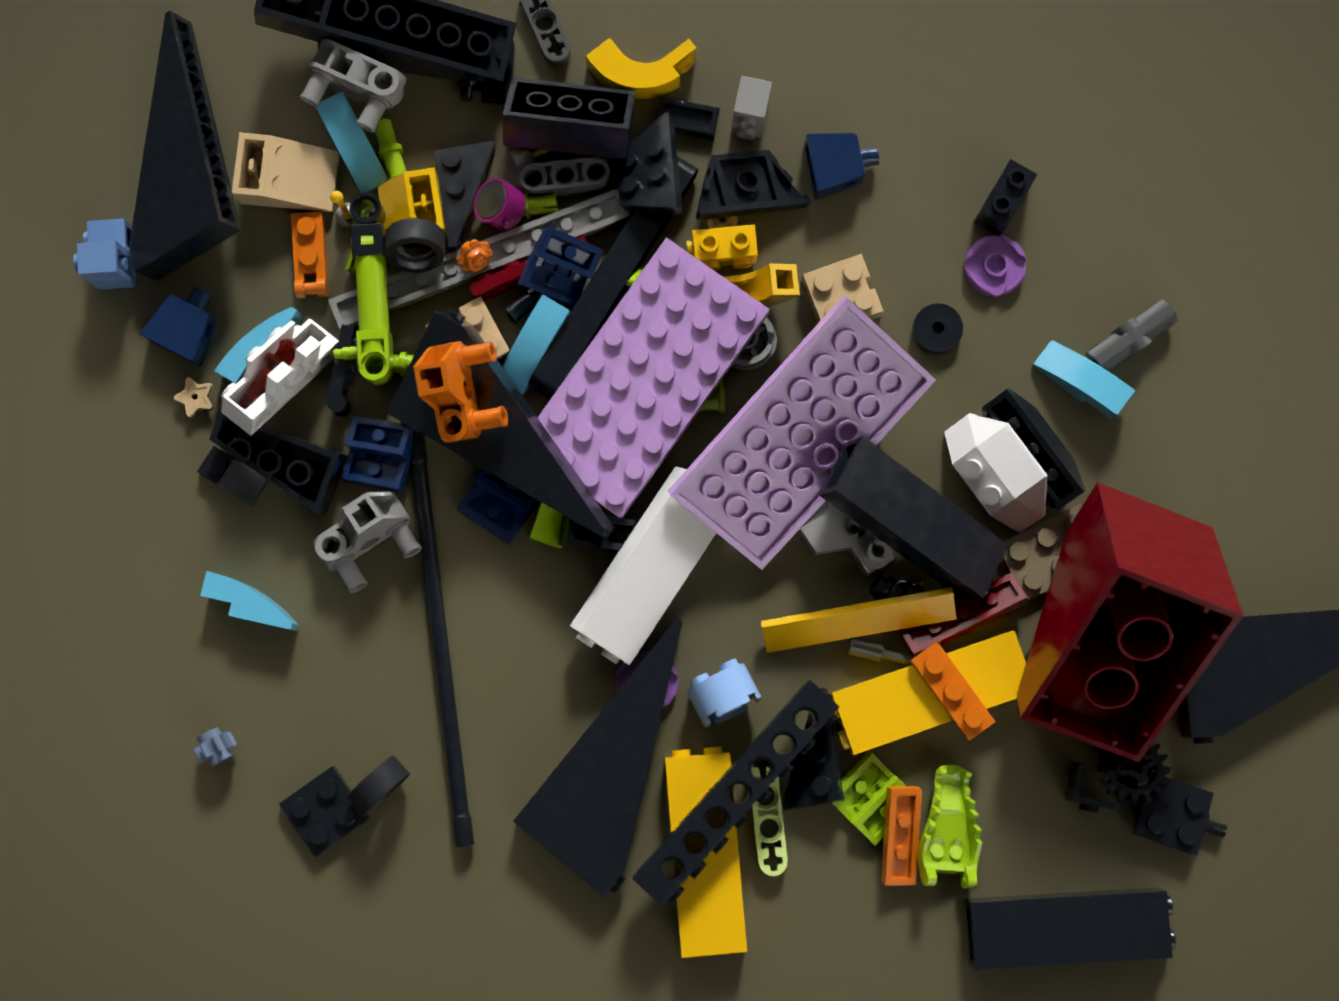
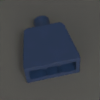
M806 134L804 148L815 200L862 184L865 177L864 167L875 166L880 163L877 147L860 149L857 134Z
M197 286L194 287L187 302L175 295H170L144 326L140 335L148 341L201 367L217 324V319L204 311L212 295Z

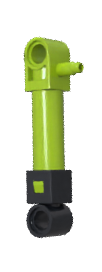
M364 192L356 195L350 203V213L357 223L351 225L352 256L356 264L359 331H356L357 347L335 349L333 356L335 359H357L361 375L373 385H383L389 382L394 375L393 338L389 331L387 260L384 256L386 229L383 224L386 220V213L375 195ZM369 206L375 208V212L371 217H361V212L364 208ZM373 361H383L384 366L380 373H369V366Z

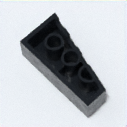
M221 409L209 440L239 461L253 468L262 477L282 488L291 497L308 506L316 514L327 513L348 456L267 424H263L250 436L221 413Z

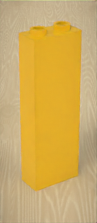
M1014 630L946 653L986 709L1017 698V691L1026 661ZM913 665L829 693L830 698L840 706L835 711L839 716L838 721L842 731L837 732L843 750L849 749L852 755L953 721Z
M722 746L703 748L704 754L691 755L690 749L672 750L671 757H665L671 832L731 766L730 752H723ZM732 787L729 791L730 800L734 802V794ZM714 809L707 815V823L712 827L722 826L726 819L725 813L719 809ZM735 826L725 835L729 840L717 854L711 851L704 858L703 861L707 865L694 879L689 875L681 884L684 891L677 898L682 958L747 952L737 828ZM697 834L689 835L684 842L686 849L690 852L701 850L704 844L703 838ZM674 860L675 876H677L681 872L682 866L677 860Z

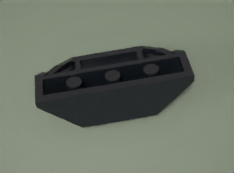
M1010 388L1004 390L982 407L983 417L1010 424L1047 474L1046 506L1059 510L1086 491L1073 456L1036 407Z

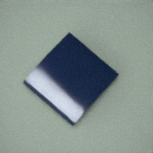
M546 226L536 242L517 284L574 307L581 296L587 278H593L603 249L553 227Z
M354 416L345 446L350 450L341 479L345 483L403 493L411 458L413 428L406 424Z
M482 469L477 475L473 486L457 506V511L507 544H510L533 511L538 500Z

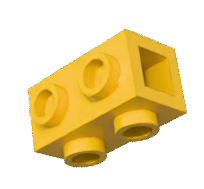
M755 224L692 230V240L686 241L687 252L714 271L720 270V266L733 265L734 269H745L751 267L752 263L757 262L758 251Z

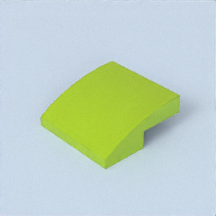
M868 751L841 779L845 801L832 804L876 846L884 837L887 786L906 785L871 751Z

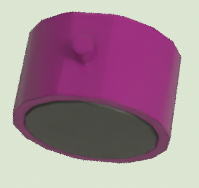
M491 178L480 186L475 195L473 204L474 214L478 220L500 231H508L521 220L525 211L526 200L521 189L500 178Z

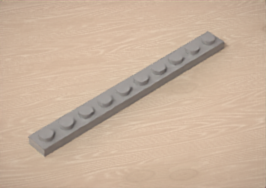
M618 188L479 241H487L490 245L489 248L493 251V255L489 258L488 266L482 268L477 273L461 271L460 264L456 261L461 252V249L456 252L446 254L444 261L437 268L428 272L411 273L401 271L388 276V312L470 282L482 274L501 270L510 262L527 260L546 226L579 238L628 221L630 218L629 212H626L619 205ZM357 289L328 300L340 330L342 324L350 326L359 324Z

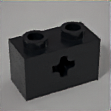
M1010 159L973 222L997 236L1002 235L1038 174Z

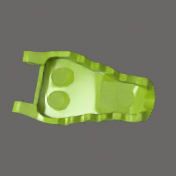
M942 765L936 770L933 801L918 847V867L923 886H935L937 882L936 873L959 874L961 886L964 889L974 890L977 887V865L982 847L980 839L981 828L976 824L979 814L975 811V801L970 798L969 780L972 777V773L960 766Z

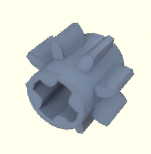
M216 727L197 737L199 746L194 748L193 751L199 763L208 761L210 766L214 767L233 757L230 749L236 746L237 743L230 731L222 733L220 728Z

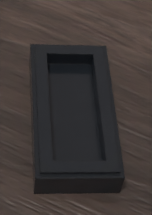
M660 96L655 121L662 114L669 112L674 118L675 133L714 140L720 107Z

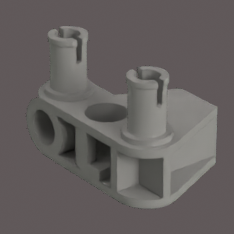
M322 39L321 45L309 65L312 75L300 98L311 106L319 107V103L327 87H329L335 93L343 91L346 98L359 104L368 99L356 123L364 130L375 133L385 109L393 108L402 100L404 95L403 87L407 78L388 65L332 40ZM391 83L388 89H381L382 85Z
M366 492L344 506L338 523L318 535L313 541L317 555L323 559L329 570L338 571L350 593L358 592L368 584V581L363 577L354 560L388 537L392 536L403 553L404 558L412 557L422 549V546L417 542L408 527L411 519L394 492ZM334 543H340L339 551L335 554L330 553L331 546Z
M827 501L818 508L798 531L813 556L848 550L860 570L867 577L894 560V556L885 542L879 540ZM852 525L857 527V533L855 534L849 531V527Z

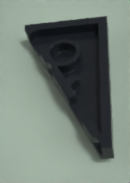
M493 141L435 150L447 243L450 252H456V248L464 236L466 221L474 209L475 195L485 180L486 168L491 155L494 156L495 153Z
M820 688L826 695H828V689ZM810 713L808 714L804 730L812 725L813 718ZM833 724L826 731L822 727L813 736L817 740L816 743L805 755L801 752L796 755L795 766L791 771L781 804L782 810L788 811L845 801Z

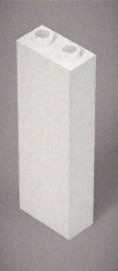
M674 467L570 625L579 632L576 636L577 639L591 648L595 643L604 648L601 655L616 665L619 660L628 665L632 663L716 534L715 531L675 500L668 492L671 486L687 469Z

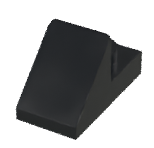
M216 446L212 447L197 473L217 484L220 488L251 506L254 505L269 481L258 474L257 471Z

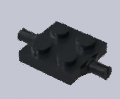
M1154 772L1148 773V784L1153 782ZM1166 776L1163 777L1169 780L1166 787H1160L1162 791L1160 796L1155 797L1150 793L1151 800L1149 803L1145 804L1141 797L1138 798L1135 805H1131L1130 797H1126L1122 802H1119L1135 807L1136 819L1131 834L1190 855H1198L1202 837L1206 832L1220 838H1224L1226 832L1223 831H1227V825L1209 820V809L1214 793Z

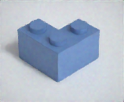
M126 219L87 221V232L83 233V243H77V254L73 256L75 271L99 290L136 287V273L132 265L129 247L132 225Z

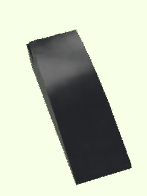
M256 0L254 8L256 25L318 42V49L322 39H329L402 73L491 83H503L517 23L439 0Z

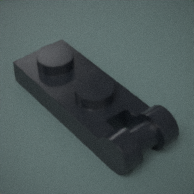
M342 324L337 349L357 347L356 331L358 330L355 326ZM335 359L327 406L339 417L349 415L352 410V406L347 398L350 385H354L356 381L357 367H354L355 359Z

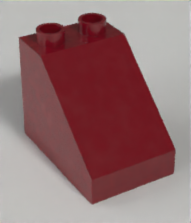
M1097 482L1066 531L1017 691L1020 718L1139 762L1243 617V612L1213 527Z

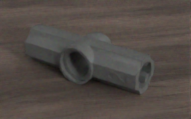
M1163 299L1138 317H1132L1111 332L1112 335L1091 348L1085 354L1087 359L1108 371L1126 357L1130 358L1152 343L1153 338L1173 326L1178 321L1176 311L1170 303L1165 302Z

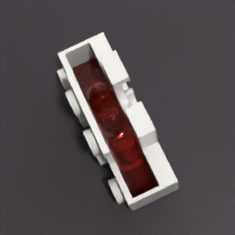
M308 319L302 326H295V323L291 320L283 328L277 327L263 346L254 347L247 355L244 378L237 384L231 383L223 391L221 396V413L251 436L335 359L333 351L338 347V340L312 319Z

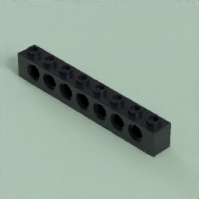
M807 680L635 872L632 879L661 906L666 901L672 904L684 891L681 884L690 875L694 879L705 868L707 864L703 861L704 858L711 851L717 854L728 842L729 839L725 835L733 826L739 829L751 816L747 810L753 803L757 801L761 804L773 791L770 784L777 777L784 779L794 768L795 765L791 762L799 752L805 755L817 741L813 736L822 727L826 731L839 716L835 711L840 706L811 680ZM802 710L808 711L813 718L812 725L805 730L800 729L795 722L796 715ZM779 735H786L791 741V748L785 754L777 753L773 747V742ZM760 759L765 760L769 765V773L764 778H756L751 772L752 764ZM737 784L744 785L748 792L746 799L741 803H735L729 797L730 789ZM714 809L722 810L725 813V822L720 827H712L707 823V815ZM697 834L703 838L704 844L701 850L690 852L686 849L684 842L689 835ZM669 859L677 860L682 866L681 872L675 877L665 875L662 870L663 864Z

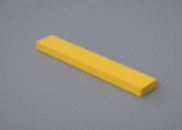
M952 587L764 620L761 621L766 651L770 653L956 620L957 617Z

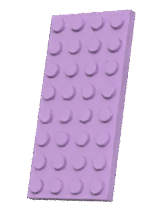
M665 238L538 416L542 425L593 498L619 518L624 517L770 313L769 308L668 238Z
M843 295L671 486L668 492L675 500L763 570L826 501L819 494L846 442L863 436L876 446L936 379L853 302Z

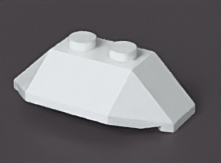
M969 413L944 432L952 465L990 516L1020 533L1046 515L1047 474L1009 423Z

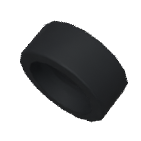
M419 218L401 219L392 223L386 229L384 256L387 262L395 269L411 273L428 272L437 268L444 261L445 235L442 228L429 220ZM409 243H420L427 246L424 248L415 249L407 248L402 245Z
M391 756L367 775L347 795V799L362 816H365L395 791L409 777L410 773L395 756Z

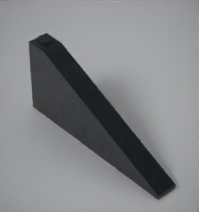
M170 10L165 13L129 242L135 273L157 281L241 231L192 23Z
M448 309L447 312L435 311L387 414L599 536L611 535L615 530L614 526L497 359L495 362L471 365L470 369L478 411L504 406L508 415V425L482 430L477 438L445 443L441 439L435 410L418 395L414 365L426 349L431 346L461 341L466 346L485 342L475 327L464 321L465 315L453 309ZM457 418L456 426L457 429L460 431L462 423L461 420Z
M1339 610L1242 617L1179 705L1182 737L1193 738V744L1213 743V736L1226 735L1339 667Z
M679 618L673 622L513 820L514 823L603 897L609 890L615 893L626 880V877L622 874L626 869L683 624Z

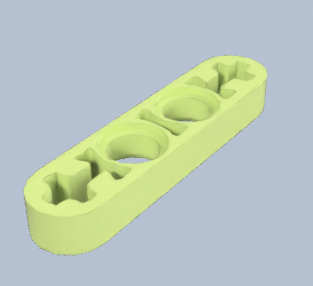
M752 765L751 772L753 776L760 778L759 768ZM769 765L765 767L766 776L769 773ZM778 777L770 784L774 791L773 801L768 805H762L755 801L752 805L758 864L760 869L769 876H777L783 873L788 862ZM765 819H773L778 824V831L773 837H765L760 832V825ZM780 840L781 846H774V852L776 857L782 858V862L777 863L776 869L771 870L769 864H764V859L769 858L768 846L761 849V842L774 843Z

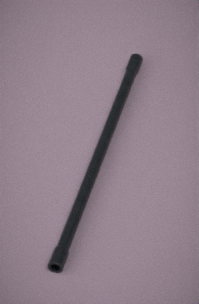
M418 432L413 433L410 465L420 545L422 546V562L453 810L455 847L474 845L475 843L465 783L428 479L425 435Z

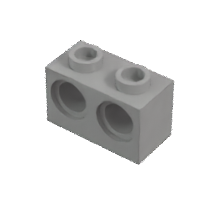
M741 75L733 112L731 133H736L738 137L746 140L761 139L769 104L771 81Z

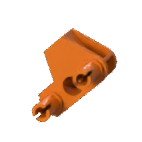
M461 341L431 346L426 349L414 365L418 395L435 410L438 431L445 443L477 438L482 430L508 425V415L504 406L480 411L477 408L470 366L496 361L497 353L492 341L466 346ZM457 418L461 420L462 423L460 431L457 429L456 426Z

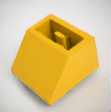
M435 167L403 172L378 186L379 200L386 213V220L383 224L385 229L401 219H426L442 228L445 239L447 238L439 178Z

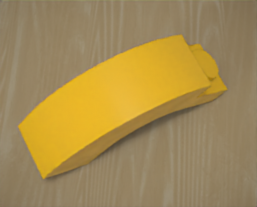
M609 38L586 55V63L589 71L606 88L635 91V99H651L666 95L680 87L679 72L681 74L686 73L694 66L697 47L688 39L664 58L651 63H640L626 57L612 39Z
M767 264L747 274L724 277L766 307L784 303L800 295L796 264Z

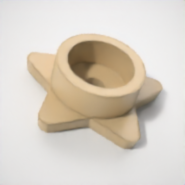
M188 377L185 381L184 390L176 394L174 400L185 405L186 415L189 418L197 411L204 409L212 410L213 405L210 401V392L213 384L205 383L198 385L192 378ZM194 394H197L198 396L196 400H193L192 398Z

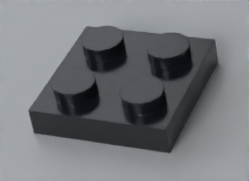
M335 766L330 767L279 803L314 857H317L371 819L368 814L362 816L347 799V795L352 790Z

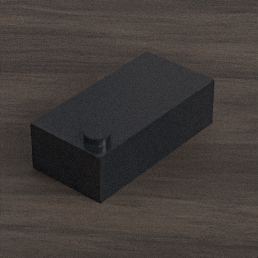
M512 77L502 114L503 145L601 156L610 159H627L634 121L635 91Z

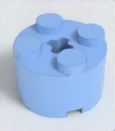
M736 658L719 666L720 671L710 677L708 673H704L690 681L691 689L687 694L704 728L710 727V720L714 719L717 725L749 709L746 703L750 702L751 699L754 700L755 704L762 700L745 664H739Z

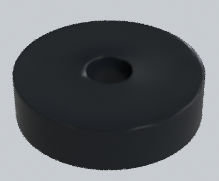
M935 303L924 307L917 314L912 324V336L917 346L924 352L933 355L945 354L951 351L959 343L963 335V322L960 315L955 309L946 304ZM935 324L940 325L943 332L941 334L935 333L932 326Z

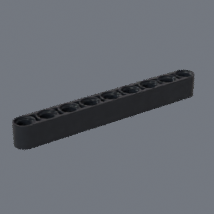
M677 156L682 201L693 184L699 169ZM659 209L658 213H647L641 210L632 213L533 371L528 382L529 386L549 398L553 397L612 314L628 288L626 285L627 281L641 267L673 216L670 210Z

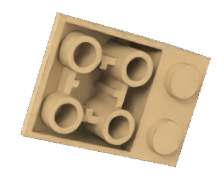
M239 132L232 194L240 204L333 213L334 203L331 201L330 195L336 191L340 153L272 135Z

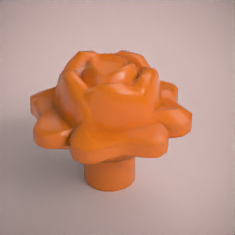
M473 239L462 245L461 252L456 258V261L460 264L461 271L477 273L482 268L488 266V261L493 255V251L489 248L490 245L487 241L479 242Z

